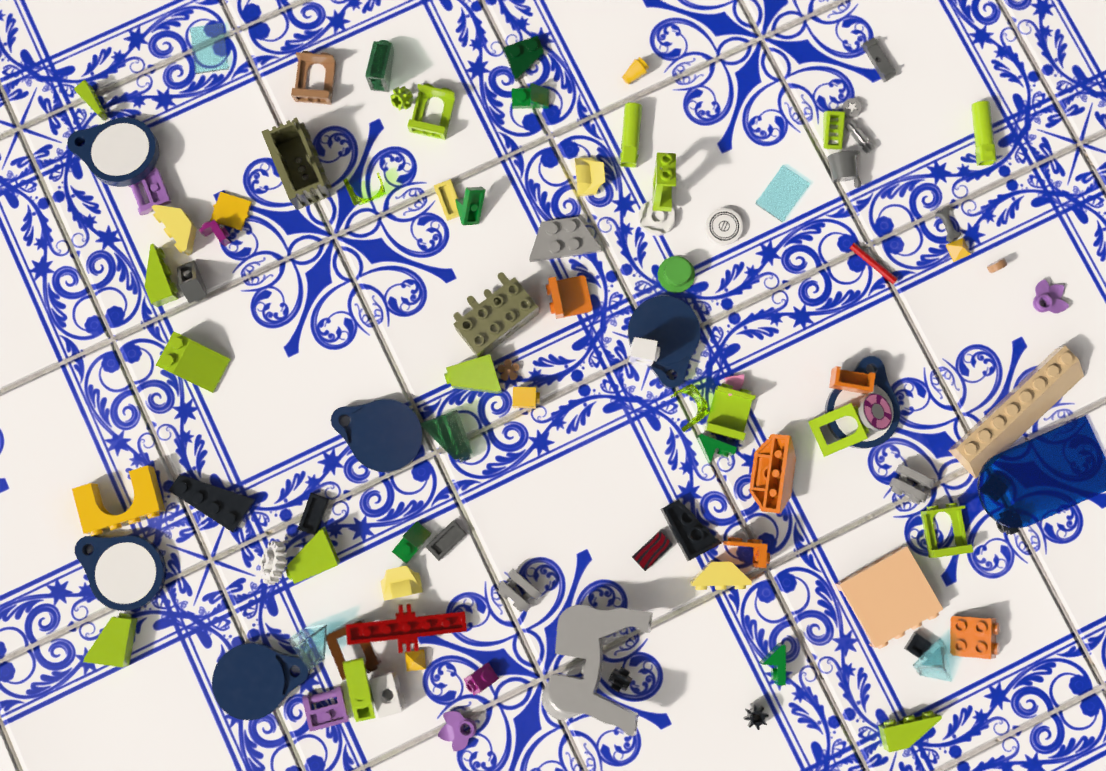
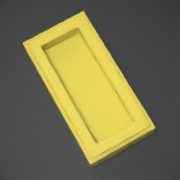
M452 180L434 185L446 220L449 221L459 217L455 199L459 198Z

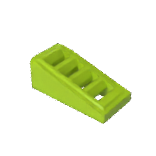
M86 80L80 82L74 88V91L103 121H106L108 119L92 86Z
M824 112L823 149L842 150L845 112ZM830 118H838V122L830 121ZM830 125L838 126V129L829 128ZM829 133H838V137L829 136ZM829 140H838L837 144H828Z

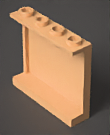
M901 546L835 584L838 590L843 592L871 642L869 645L874 648L878 647V649L889 644L888 641L892 638L898 639L904 636L906 630L920 627L922 621L938 617V612L943 610L907 546Z

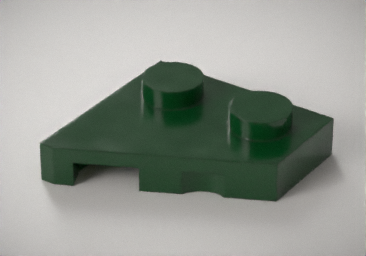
M538 35L503 47L515 82L519 81L520 77L533 66L534 62L544 55Z

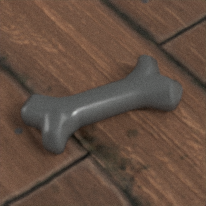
M943 207L942 211L935 213V216L943 221L947 231L946 241L951 243L954 241V238H960L962 234L957 232L949 218L950 208Z

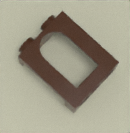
M362 619V620H359V621H357V622H355V623H353V624H356V623H365V620ZM346 627L324 636L342 680L346 679L343 662L346 660L337 639L346 635ZM371 642L361 643L360 645L366 659L365 668L368 674L377 670V665L382 662L378 660Z

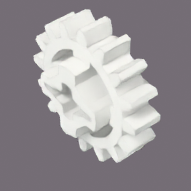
M271 541V543H268V548L264 550L259 566H261L260 573H262L260 578L263 579L265 584L275 585V583L279 582V578H282L284 568L287 566V560L285 559L287 553H285L286 547L284 543Z

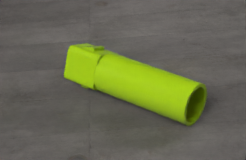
M979 101L971 105L977 166L992 165L996 162V151L990 102Z
M626 103L624 106L622 152L620 153L621 167L636 168L642 117V105L639 103Z

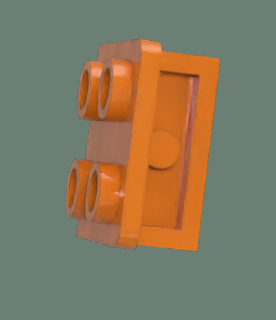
M581 275L556 280V277L548 278V284H545L547 296L551 295L552 302L549 303L551 314L555 313L556 319L592 311L585 276Z
M731 537L728 538V541H723V545L753 547L752 567L766 568V565L770 563V552H767L768 544H762V540L747 539V542H742V538Z
M952 616L950 629L951 655L983 659L996 658V655L999 654V643H996V635H999L1000 630L999 623H996V618Z

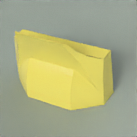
M593 157L574 158L578 197L596 195L598 188L605 182L604 162L597 161Z
M407 565L386 570L384 579L380 581L384 601L423 592L420 573L412 571Z

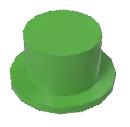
M671 256L665 259L659 266L658 281L669 292L682 293L688 290L694 282L695 270L691 262L686 258Z

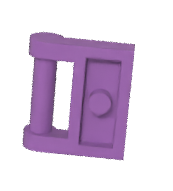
M157 167L142 181L128 186L131 187L139 208L137 210L139 215L149 214L153 210V205L165 206L172 203ZM141 182L144 186L150 203L145 204V201L138 186Z
M341 685L330 691L311 696L309 694L302 696L310 732L350 721ZM337 697L338 703L312 710L311 704Z

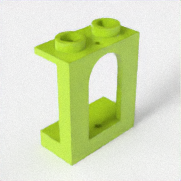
M427 83L423 85L418 84V95L412 119L408 121V130L410 133L446 140L456 99L455 93L445 87L439 89ZM433 97L440 98L444 103L439 125L422 122L426 103Z
M657 152L652 181V211L671 212L672 186H676V153Z
M850 403L808 421L824 457L868 439L867 434L870 432L864 424H861L858 418L860 415L857 405L853 406ZM845 416H851L857 421L858 428L854 434L829 445L820 429L821 426Z
M949 503L945 504L946 508L939 509L938 505L926 507L927 511H921L929 558L973 552L972 544H967L961 509H965V506ZM938 512H945L950 516L956 546L937 547L933 518Z

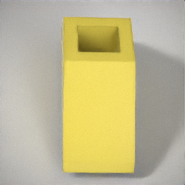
M153 205L152 208L155 211L153 216L159 223L165 225L166 228L163 230L168 237L175 239L176 243L174 245L177 250L190 256L193 251L197 231L191 219L180 208Z
M730 561L708 562L690 581V586H695L696 590H707V586H715V590H725L727 586H735V589H746V585H752V581Z

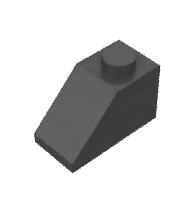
M193 260L177 267L178 286L189 304L194 301H201L206 297V286L196 262Z

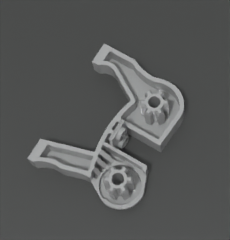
M574 605L564 610L558 620L555 654L586 659V663L583 662L581 674L584 675V678L557 673L552 674L542 693V704L545 711L557 720H566L580 714H587L605 724L619 727L629 736H635L639 714L596 693L603 666L602 638L631 626L638 628L641 632L650 633L653 613L627 608L600 610L589 605Z

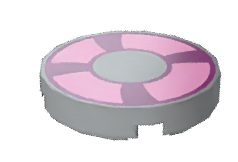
M870 393L861 398V406L858 408V412L863 424L867 428L873 429L872 431L874 432L887 429L892 422V410L888 401L877 393Z

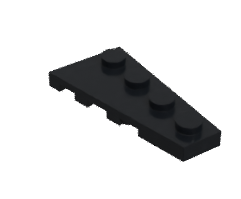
M180 474L169 489L171 493L235 533L256 499Z

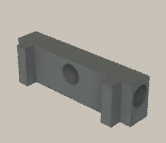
M872 38L864 42L862 48L885 83L897 75L896 69L891 66L878 45L879 41Z

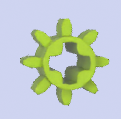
M405 86L393 89L394 94L390 98L394 107L398 108L399 111L412 107L410 103L414 99L409 89Z

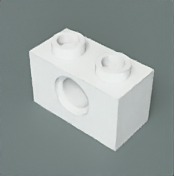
M634 337L631 344L629 362L651 366L659 357L660 347H657L658 341Z
M392 671L369 679L379 719L404 711L406 701L404 695H400L399 687H401L399 675H395V672ZM385 689H390L393 692L392 699L384 697Z

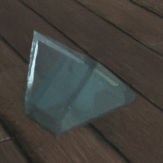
M327 624L304 627L287 639L309 671L326 659Z
M939 638L913 664V667L920 676L952 682L947 647L944 641Z

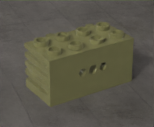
M296 117L291 122L290 120L286 121V125L281 123L279 124L280 127L276 128V126H273V130L269 131V129L261 131L286 194L296 210L331 197L329 190L332 187L325 175L324 167L318 158L317 150L311 141L308 129H306L304 122L300 123ZM297 158H301L300 163H296ZM300 166H305L303 172L299 171ZM303 175H308V178L304 180Z
M503 272L497 275L503 284L501 288L493 294L489 289L484 290L483 294L486 299L480 304L473 296H468L467 302L473 309L463 317L459 312L453 315L456 320L453 325L457 333L477 358L488 354L539 314L538 305L515 277L509 280Z

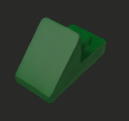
M530 83V88H512V109L549 108V89Z
M466 187L464 198L455 199L463 226L479 224L486 191L483 187Z
M699 434L697 437L708 463L711 462L715 450L718 451V455L728 458L729 455H735L737 449L735 446L703 434Z
M416 522L402 536L403 538L392 550V553L408 564L432 533L419 522Z
M778 643L759 663L761 665H774V668L771 669V679L778 686H786V645Z

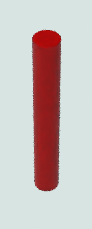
M853 243L849 249L890 283L894 284L897 281V277L857 244Z

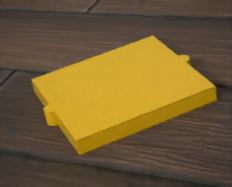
M220 192L216 204L213 205L214 210L210 220L213 221L215 219L221 225L242 231L246 218H249L248 212L252 202Z

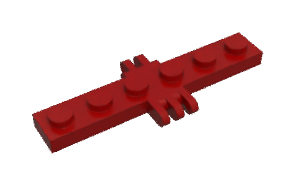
M410 603L406 604L407 612H403V604L398 605L399 613H395V619L345 625L347 645L397 639L398 653H403L402 645L405 644L406 652H411L410 644H414V651H419L418 637L467 631L465 611L416 617L415 611H411Z

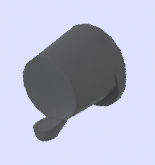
M842 151L827 156L833 182L854 180L855 188L861 187V181L857 173V156L861 155L860 151Z

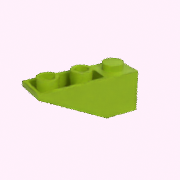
M152 243L150 244L144 287L150 303L159 307L177 300L176 293H178V288L175 282L171 281L170 276L172 272L163 260L165 258L164 251L161 247L159 248Z
M363 657L344 661L343 667L355 721L360 722L376 718L375 703Z
M926 711L922 713V716L918 717L908 715L904 716L903 720L900 721L895 719L884 721V724L878 725L884 750L890 753L910 748L942 719V715L934 713V711Z

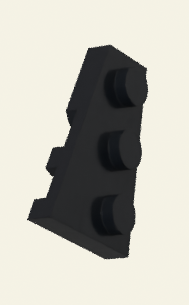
M680 500L660 509L687 561L722 544L718 538L716 539L709 532L710 530L706 526H703L695 518V515Z

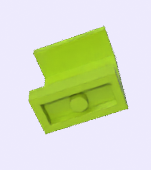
M722 383L721 386H716L704 431L744 441L746 435L744 430L752 400H755L756 396L751 395L752 391L740 388V391L732 389L733 386Z

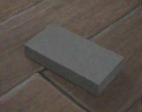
M453 520L426 548L440 561L467 533Z

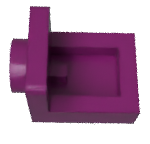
M215 219L205 222L199 229L204 237L214 232L224 247L231 243L228 239L230 236L225 226L221 227Z
M487 662L471 675L465 677L464 681L468 691L476 695L499 678Z

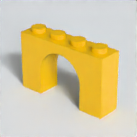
M147 465L129 471L134 490V500L130 508L120 515H113L106 510L98 484L88 483L72 488L83 534H91V536L101 535L105 529L110 528V531L122 528V524L128 522L129 525L141 522V518L147 516L148 519L160 516V512L166 511L154 467Z

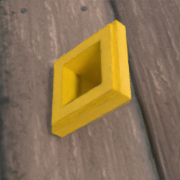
M964 238L946 245L953 262L971 255Z
M424 649L405 652L407 672L426 669Z

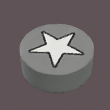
M847 99L843 103L841 111L845 112V117L855 118L861 111V104L857 99Z

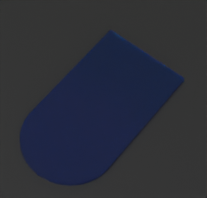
M1086 415L989 458L981 468L978 476L977 490L981 505L986 513L997 523L1009 528H1024L1105 492L1106 458Z

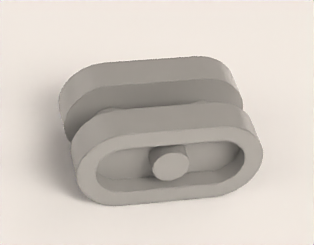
M899 464L895 472L900 477L899 479H891L889 483L891 491L898 495L904 494L908 496V500L915 504L925 503L928 495L923 491L925 488L931 489L934 481L907 466ZM907 479L918 484L917 487L914 488L906 483Z
M512 568L508 573L511 580L508 583L502 580L497 586L500 589L498 593L505 599L509 597L513 600V606L518 611L522 612L524 610L527 612L532 607L528 602L531 597L537 600L542 593ZM517 584L526 591L523 596L513 589Z

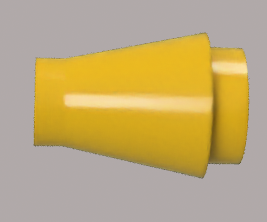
M640 57L637 60L634 59L622 76V79L630 85L633 81L646 74L649 66Z

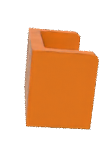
M836 366L831 370L829 388L869 394L873 392L876 373H859L842 370L841 367Z

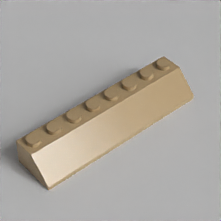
M1066 346L1055 349L948 451L976 479L1084 377L1079 359Z

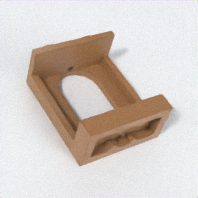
M309 51L296 52L298 58L295 88H292L291 91L294 101L332 105L336 70L334 56L326 52L320 54H313ZM313 64H321L325 68L323 90L306 89L307 72Z

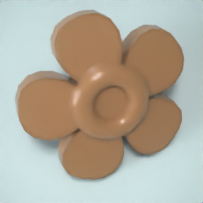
M506 359L504 365L501 364L497 368L498 372L502 373L501 379L506 381L510 377L511 380H515L518 375L513 371H518L519 365L517 363L512 365V361Z

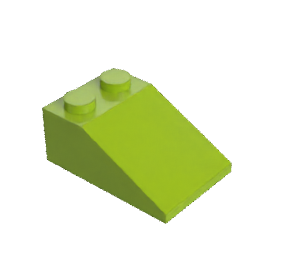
M173 331L156 366L214 393L231 359Z

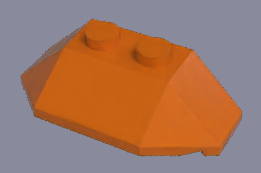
M771 434L768 437L769 439L754 452L749 491L761 511L781 514L791 498L796 455L791 436Z

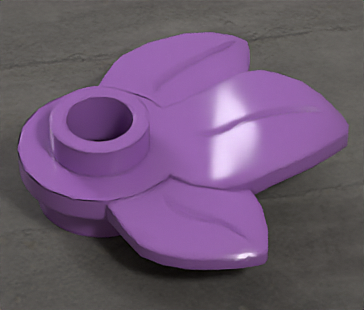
M1045 279L1041 280L1035 287L1034 309L1041 313L1050 311L1054 314L1065 311L1069 304L1061 300L1064 286H1049ZM1040 301L1044 302V306L1040 305Z
M445 712L443 717L447 724L441 728L438 737L444 741L452 742L453 751L463 750L467 746L469 738L476 733V723L470 718H464L460 712ZM465 724H468L470 726L469 731H465L463 729V726Z

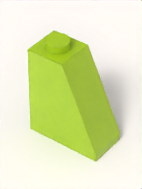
M490 354L446 367L447 373H444L447 385L451 384L452 388L495 394L502 393Z
M322 527L288 563L286 574L289 580H293L294 584L339 565L340 560L325 527Z
M119 613V616L111 617L84 657L83 662L122 668L129 666L138 618L131 617L132 614Z

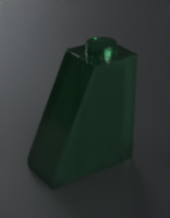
M387 40L373 41L365 74L371 91L389 92L394 47Z
M458 410L421 423L422 428L455 461L460 460V463L470 460L471 456L474 455Z

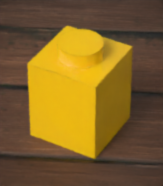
M513 387V408L536 409V404H540V392H536V387Z

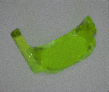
M379 172L377 175L381 186L378 193L371 198L357 196L347 178L343 180L353 205H363L386 195Z
M693 384L685 386L670 396V398H673L677 394H687L697 404V413L689 423L681 428L683 432L709 414L707 401Z

